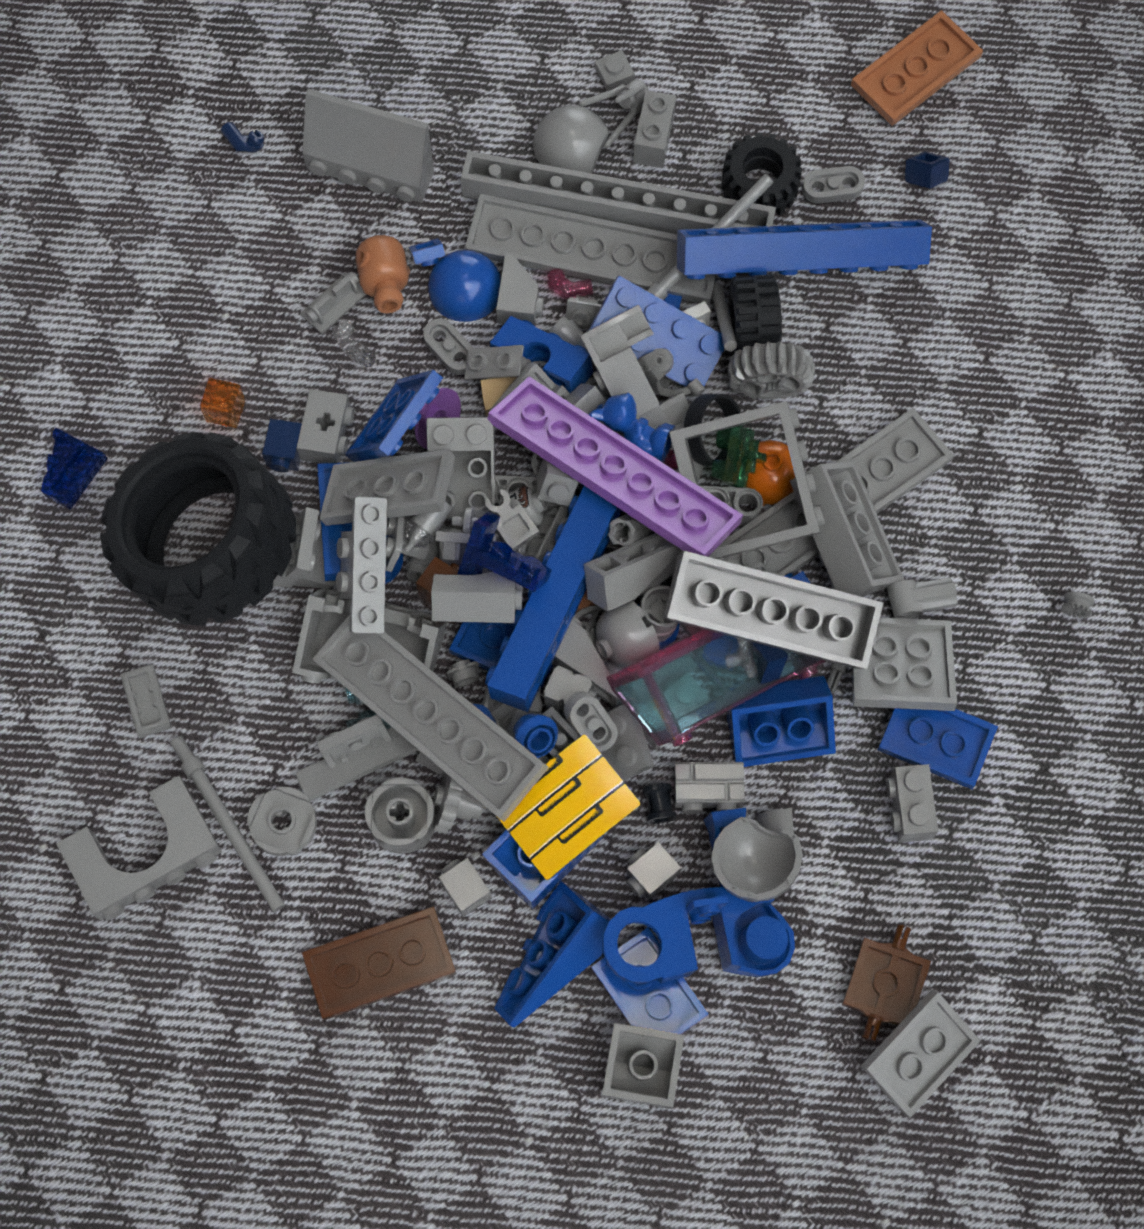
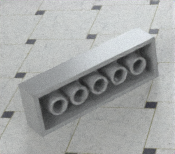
M682 551L678 555L662 619L855 669H867L884 602Z

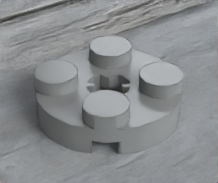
M277 787L275 790L258 796L252 803L247 817L250 835L255 843L264 852L274 856H293L299 854L311 842L317 828L316 811L309 799L301 791L291 787ZM284 813L291 815L288 818L291 821L289 827H284L282 830L275 828L278 826L276 823L273 824L275 817H282Z

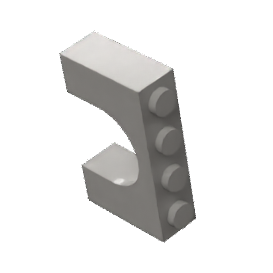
M441 526L444 529L463 530L462 526ZM474 527L473 530L485 532H498L495 529V527ZM500 536V543L495 546L492 561L484 563L473 561L474 544L462 543L460 560H444L441 558L439 541L440 560L449 566L451 563H455L465 571L482 572L485 574H434L431 591L432 621L515 623V611L522 610L526 543L511 552Z
M180 776L149 792L166 824L168 841L161 858L148 869L130 873L113 868L96 835L88 827L56 843L92 914L99 920L104 918L111 920L118 917L125 911V906L134 901L141 903L155 895L157 888L166 883L168 886L180 882L186 877V872L197 866L200 869L212 864L217 859L216 855L222 853L195 800Z

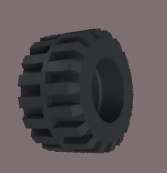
M763 132L756 133L753 138L750 134L744 136L742 142L737 140L733 144L732 150L729 149L726 153L721 183L724 198L739 200L756 183L749 179L746 174L752 170H766L777 179L773 181L774 183L754 203L776 207L775 213L779 216L785 213L786 207L790 208L793 205L794 198L798 194L802 168L800 167V156H796L797 150L793 145L788 147L786 139L781 138L777 140L775 139L776 135L769 133V137L763 136Z
M773 274L732 278L729 287V314L737 342V348L734 351L743 350L745 346H754L755 343L781 342L782 316L780 294Z

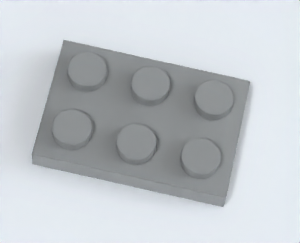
M931 989L867 1058L861 1067L905 1116L911 1118L981 1040L941 994Z

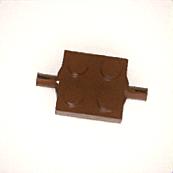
M897 925L892 943H879L864 937L842 1002V1006L859 1011L868 1018L862 1038L867 1040L872 1029L869 1039L871 1042H876L881 1023L899 1025L918 1005L931 961L915 956L905 948L911 928L906 926L900 939L904 925Z

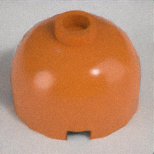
M765 440L757 442L747 449L739 462L737 474L739 488H751L759 492L763 499L762 506L776 504L793 492L790 480L795 478L788 446L781 441Z

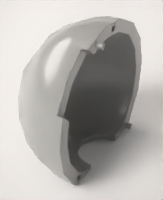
M567 105L555 108L541 119L535 131L532 143L535 158L543 165L593 173L601 149L610 137V133L601 117L585 107Z
M740 817L721 831L714 842L711 859L716 877L730 894L748 902H760L775 899L790 889L799 875L803 853L800 840L796 834L785 830L780 833L773 832L762 827L756 820Z

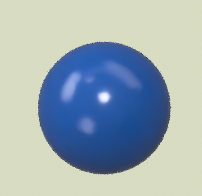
M472 250L451 252L442 257L431 271L428 281L430 301L440 314L451 320L459 322L479 320L490 314L497 306L501 275L496 265L482 253Z

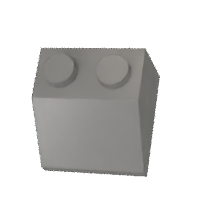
M614 1023L602 1097L672 1109L685 1035Z

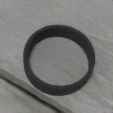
M700 395L691 403L687 410L684 428L701 424L705 410L713 400L720 405L725 417L739 414L741 411L737 403L728 395ZM744 425L726 429L723 449L714 460L707 454L702 442V436L688 439L692 459L703 466L728 465L736 458L740 451L744 436Z

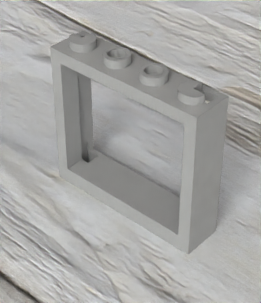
M787 401L669 432L679 473L699 486L688 439L780 415L807 525L717 547L709 556L711 558H726L821 534L819 526L825 525L821 506H814L811 493L817 492L812 473L806 474L803 461L809 460L804 440H797L795 428L801 427L796 408L789 409Z

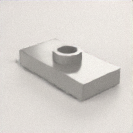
M153 664L120 674L137 736L143 738L171 729L172 726Z

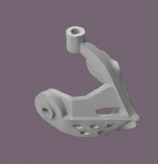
M655 349L638 359L654 393L671 398L683 391L685 396L693 393L697 397L705 391L704 386L697 378L682 389L667 388L672 381L664 376L674 365L673 355L668 349Z

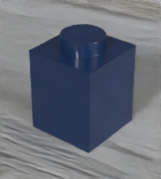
M270 418L262 452L266 466L277 472L299 470L301 460L297 451V444L302 423Z

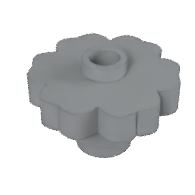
M444 773L441 785H437L433 797L436 812L433 831L444 834L451 830L455 818L470 821L471 818L479 820L483 808L461 798L463 787L446 773Z

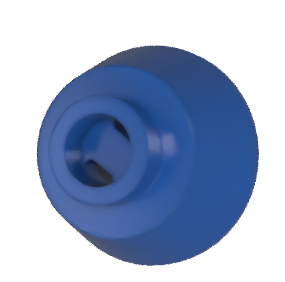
M526 714L515 723L513 737L533 755L540 758L548 754L555 746L558 739V727L548 716Z

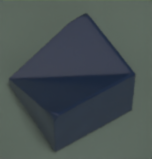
M926 151L906 160L905 181L929 189L944 183L949 177L950 159Z
M751 642L757 656L760 684L779 679L788 654L782 649Z

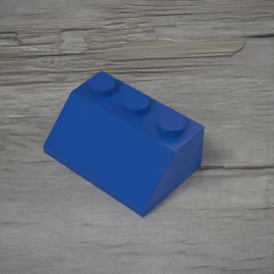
M824 676L725 690L727 722L735 762H743L744 767L836 753L833 696Z
M507 829L483 852L482 856L503 881L533 910L604 837V834L549 880L543 877Z

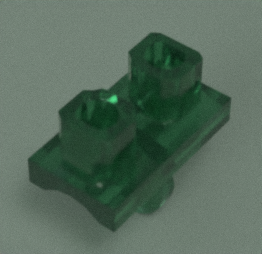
M740 425L717 432V447L728 451L726 461L715 460L713 462L712 477L734 487H747L748 473L755 474L756 463H765L767 459L766 454L758 452L760 441L754 440V430Z

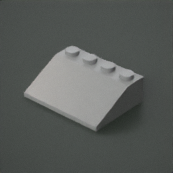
M311 89L307 90L303 135V157L306 169L318 176L328 175L338 178L346 184L352 185L355 183L366 186L376 193L386 192L393 194L403 201L423 202L434 174L428 123Z

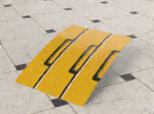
M582 735L546 763L549 767L505 822L500 820L546 880H549L594 841L640 806L639 800L586 735Z

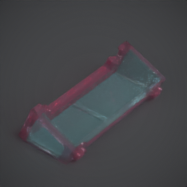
M702 629L607 676L606 679L612 691L658 746L672 742L673 746L676 747L693 739L691 732L696 730V727L791 677L798 675L799 679L803 680L818 673L819 671L816 666L826 661L785 651L788 654V658L780 678L760 684L757 656L750 641Z

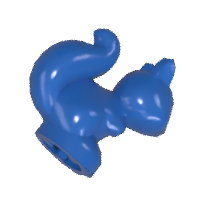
M630 393L610 397L604 404L598 405L589 414L597 421L603 422L611 430L623 432L625 439L662 463L665 461L672 444L669 432L675 430V425L664 423L654 429L649 426V420L640 417V419H637L636 402Z

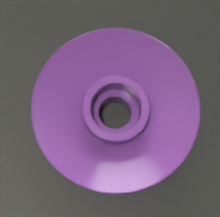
M440 388L434 400L429 404L425 403L419 413L422 416L415 425V436L421 447L427 449L428 417H460L461 403L458 394L454 390Z

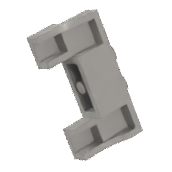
M639 304L580 335L598 369L593 372V375L601 390L607 388L611 397L630 393L636 402L637 419H640V417L649 420V426L654 429L664 423L675 425V430L684 428L685 416L690 405L683 391L659 403L631 348L632 345L653 335Z

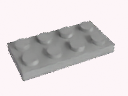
M450 449L335 464L332 468L320 520L325 526L352 523L354 497L386 498L387 518L442 512L455 456Z

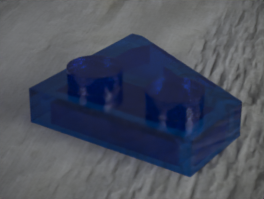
M55 428L52 437L55 439L53 453L48 454L46 463L47 473L43 478L41 492L47 498L71 510L108 458L96 448Z

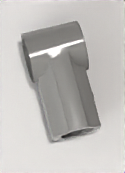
M626 514L610 523L608 536L613 544H619L624 547L655 532Z
M951 577L916 583L914 580H903L887 587L894 618L915 619L924 612L952 608L958 604L956 586Z

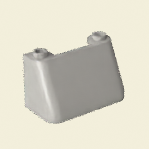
M322 588L308 596L292 673L301 675V680L318 684L321 682V679L333 677L317 664L313 658L350 614V599H340V592L337 590ZM385 602L384 631L434 672L447 622L432 621L431 613Z

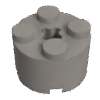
M402 777L391 778L381 783L368 797L365 805L366 823L373 838L382 848L393 853L414 852L425 847L434 834L433 826L436 812L432 798L416 781ZM400 810H405L407 814L403 821L396 820Z

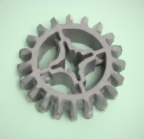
M780 341L777 343L767 342L765 344L755 343L754 346H745L743 350L735 351L734 355L730 357L728 364L730 387H732L734 392L739 393L740 396H750L752 400L756 398L765 400L786 399L788 396L796 397L799 393L806 392L807 388L812 386L815 374V363H813V356L810 355V351L800 345L794 346L791 342L783 344Z

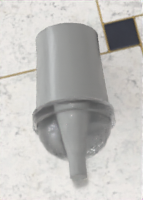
M445 502L442 512L418 514L408 519L404 535L409 542L404 549L410 552L414 546L425 547L434 542L436 531H439L453 510V507Z

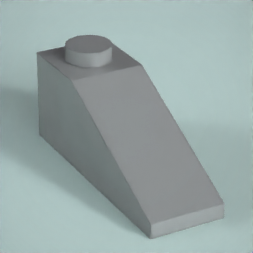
M654 533L585 563L584 570L588 600L607 612L635 600L682 550L657 533Z
M573 617L551 664L554 667L561 666L571 670L572 675L578 673L590 678L592 691L597 692V696L616 708L620 703L621 692L587 632L582 628V623L576 617Z

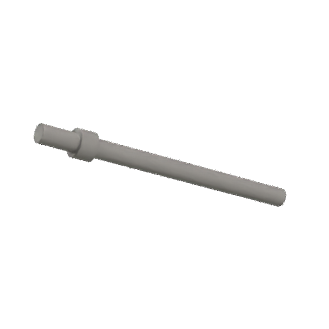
M764 174L712 228H730L774 183L773 180ZM676 264L658 284L654 282L647 291L664 300L668 296L667 292L684 274L677 269Z
M182 736L174 738L170 743L183 763L181 768L188 779L192 778L273 913L279 911L285 906L284 902L204 773L205 766L199 756L193 755Z

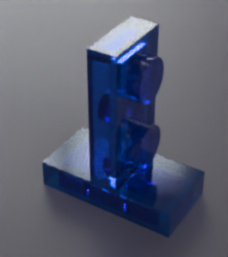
M488 511L474 522L457 575L482 574L485 567L536 592L548 581L552 569L542 565V562L534 557L524 556L512 550L511 546L506 543L493 541L500 517Z

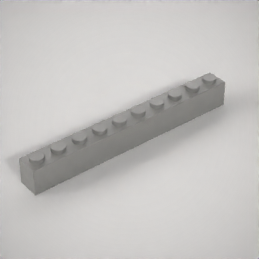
M467 151L461 175L463 197L478 199L480 194L672 234H677L678 230L712 228L738 201L473 151ZM753 203L730 228L773 226L776 207Z

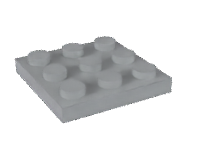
M880 618L868 668H851L853 706L955 711L957 694L951 621Z

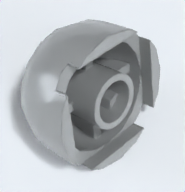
M630 601L608 612L604 611L596 624L597 641L595 646L599 655L603 659H608L611 663L622 668L641 666L659 654V640L653 625L648 628L641 619L646 614L635 602Z

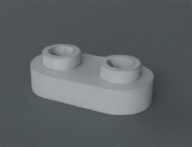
M853 166L814 170L805 176L802 193L808 201L816 204L855 199L863 191L865 177L861 170ZM851 184L853 187L845 188L843 185ZM818 187L822 189V191L816 192L813 190V188Z
M434 319L427 323L423 331L424 342L427 348L451 373L464 375L468 349H474L472 345L445 319ZM440 335L445 337L441 342L435 340ZM459 357L466 359L461 364L456 363L455 360Z
M583 691L573 694L566 702L564 708L567 720L580 736L586 735L599 752L608 750L614 745L618 736L616 725L600 702L590 693Z

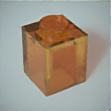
M208 378L200 408L206 422L237 428L246 399L240 384Z

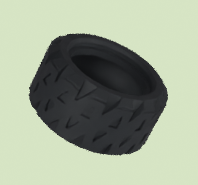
M191 432L176 435L173 437L172 442H159L140 454L142 458L134 465L127 466L115 482L116 490L112 497L107 498L101 517V522L106 526V532L100 534L103 556L111 562L109 565L111 572L124 586L154 611L168 620L172 621L175 618L184 625L204 626L209 618L214 619L217 623H222L240 616L245 606L249 604L257 605L272 591L273 581L277 575L283 576L292 557L290 543L296 541V516L292 511L293 503L285 488L243 444L240 445L231 437L209 432L207 435H204L200 432ZM218 493H234L236 501L234 517L227 533L218 545L208 554L194 562L180 566H165V541L170 528L179 515L190 505L204 497Z

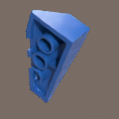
M562 881L540 909L536 918L540 922L533 939H526L522 948L526 951L519 968L511 971L494 1008L513 1028L603 954L602 935L607 923L611 919Z

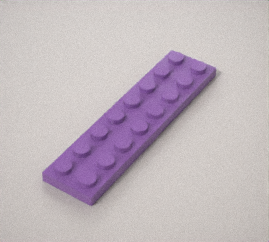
M531 377L525 379L488 413V420L493 426L683 551L709 557L741 523L743 514Z

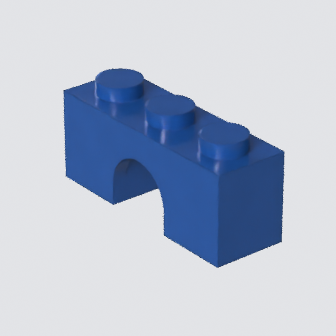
M510 316L490 341V347L523 345V356L531 362H547L543 367V371L556 385H563L569 393L574 391L581 383L585 384L594 372L592 358L584 347L580 345L574 346L562 340L555 333H547L538 329L527 320H519Z

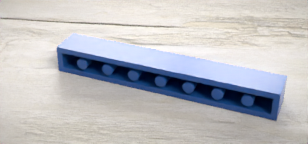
M922 220L678 230L677 269L686 275L687 278L696 280L704 279L706 274H717L721 278L736 277V273H748V275L753 276L766 275L767 272L779 271L778 273L782 275H796L798 270H809L810 273L824 274L828 272V269L837 268L842 272H857L859 267H869L873 271H886L888 266H899L901 269L914 270L918 268V265L929 264L932 226Z
M583 484L580 495H575L570 503L568 510L570 515L566 524L561 523L557 529L555 536L556 544L552 552L547 551L541 565L543 571L539 579H534L529 587V600L525 608L518 610L515 616V629L511 637L506 636L500 648L501 657L497 666L492 665L485 680L491 699L527 713L587 590L584 564L603 556L610 541L608 536L610 523L623 514L622 510Z

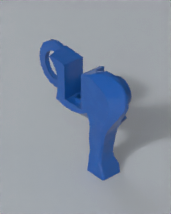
M746 808L711 812L704 819L712 850L715 840L724 827L740 817H746ZM719 881L720 887L682 892L653 902L645 907L633 906L619 911L607 923L602 935V952L607 965L615 975L630 983L645 984L659 979L658 981L662 984L688 977L698 970L689 920L692 925L707 923L711 921L712 917L722 970L724 972L758 978L776 974L790 963L795 950L794 931L784 917L771 905L775 899L748 902L730 894ZM633 923L644 924L657 934L660 942V952L652 964L645 967H637L627 963L621 957L617 948V938L620 931L627 925Z

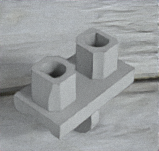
M466 507L464 516H452V526H463V530L441 528L440 531H436L435 541H440L441 558L444 560H460L462 543L474 544V562L490 563L493 559L495 546L500 543V534L498 532L473 531L474 527H486V518L475 517L473 507Z

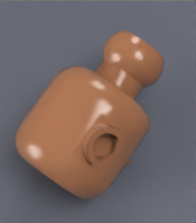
M375 235L361 242L356 250L355 261L359 283L365 294L374 297L373 302L377 310L386 314L394 313L403 305L404 298L401 291L407 285L410 274L405 251L402 244L392 236Z

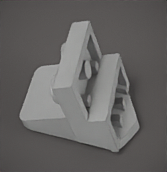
M306 507L296 517V541L290 543L292 557L283 576L277 575L274 579L273 586L329 589L336 584V581H325L321 524L317 523L319 510Z

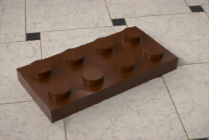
M434 906L302 952L323 1020L457 974Z

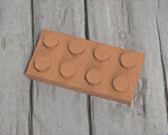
M941 10L852 79L851 86L893 126L981 58L983 50Z

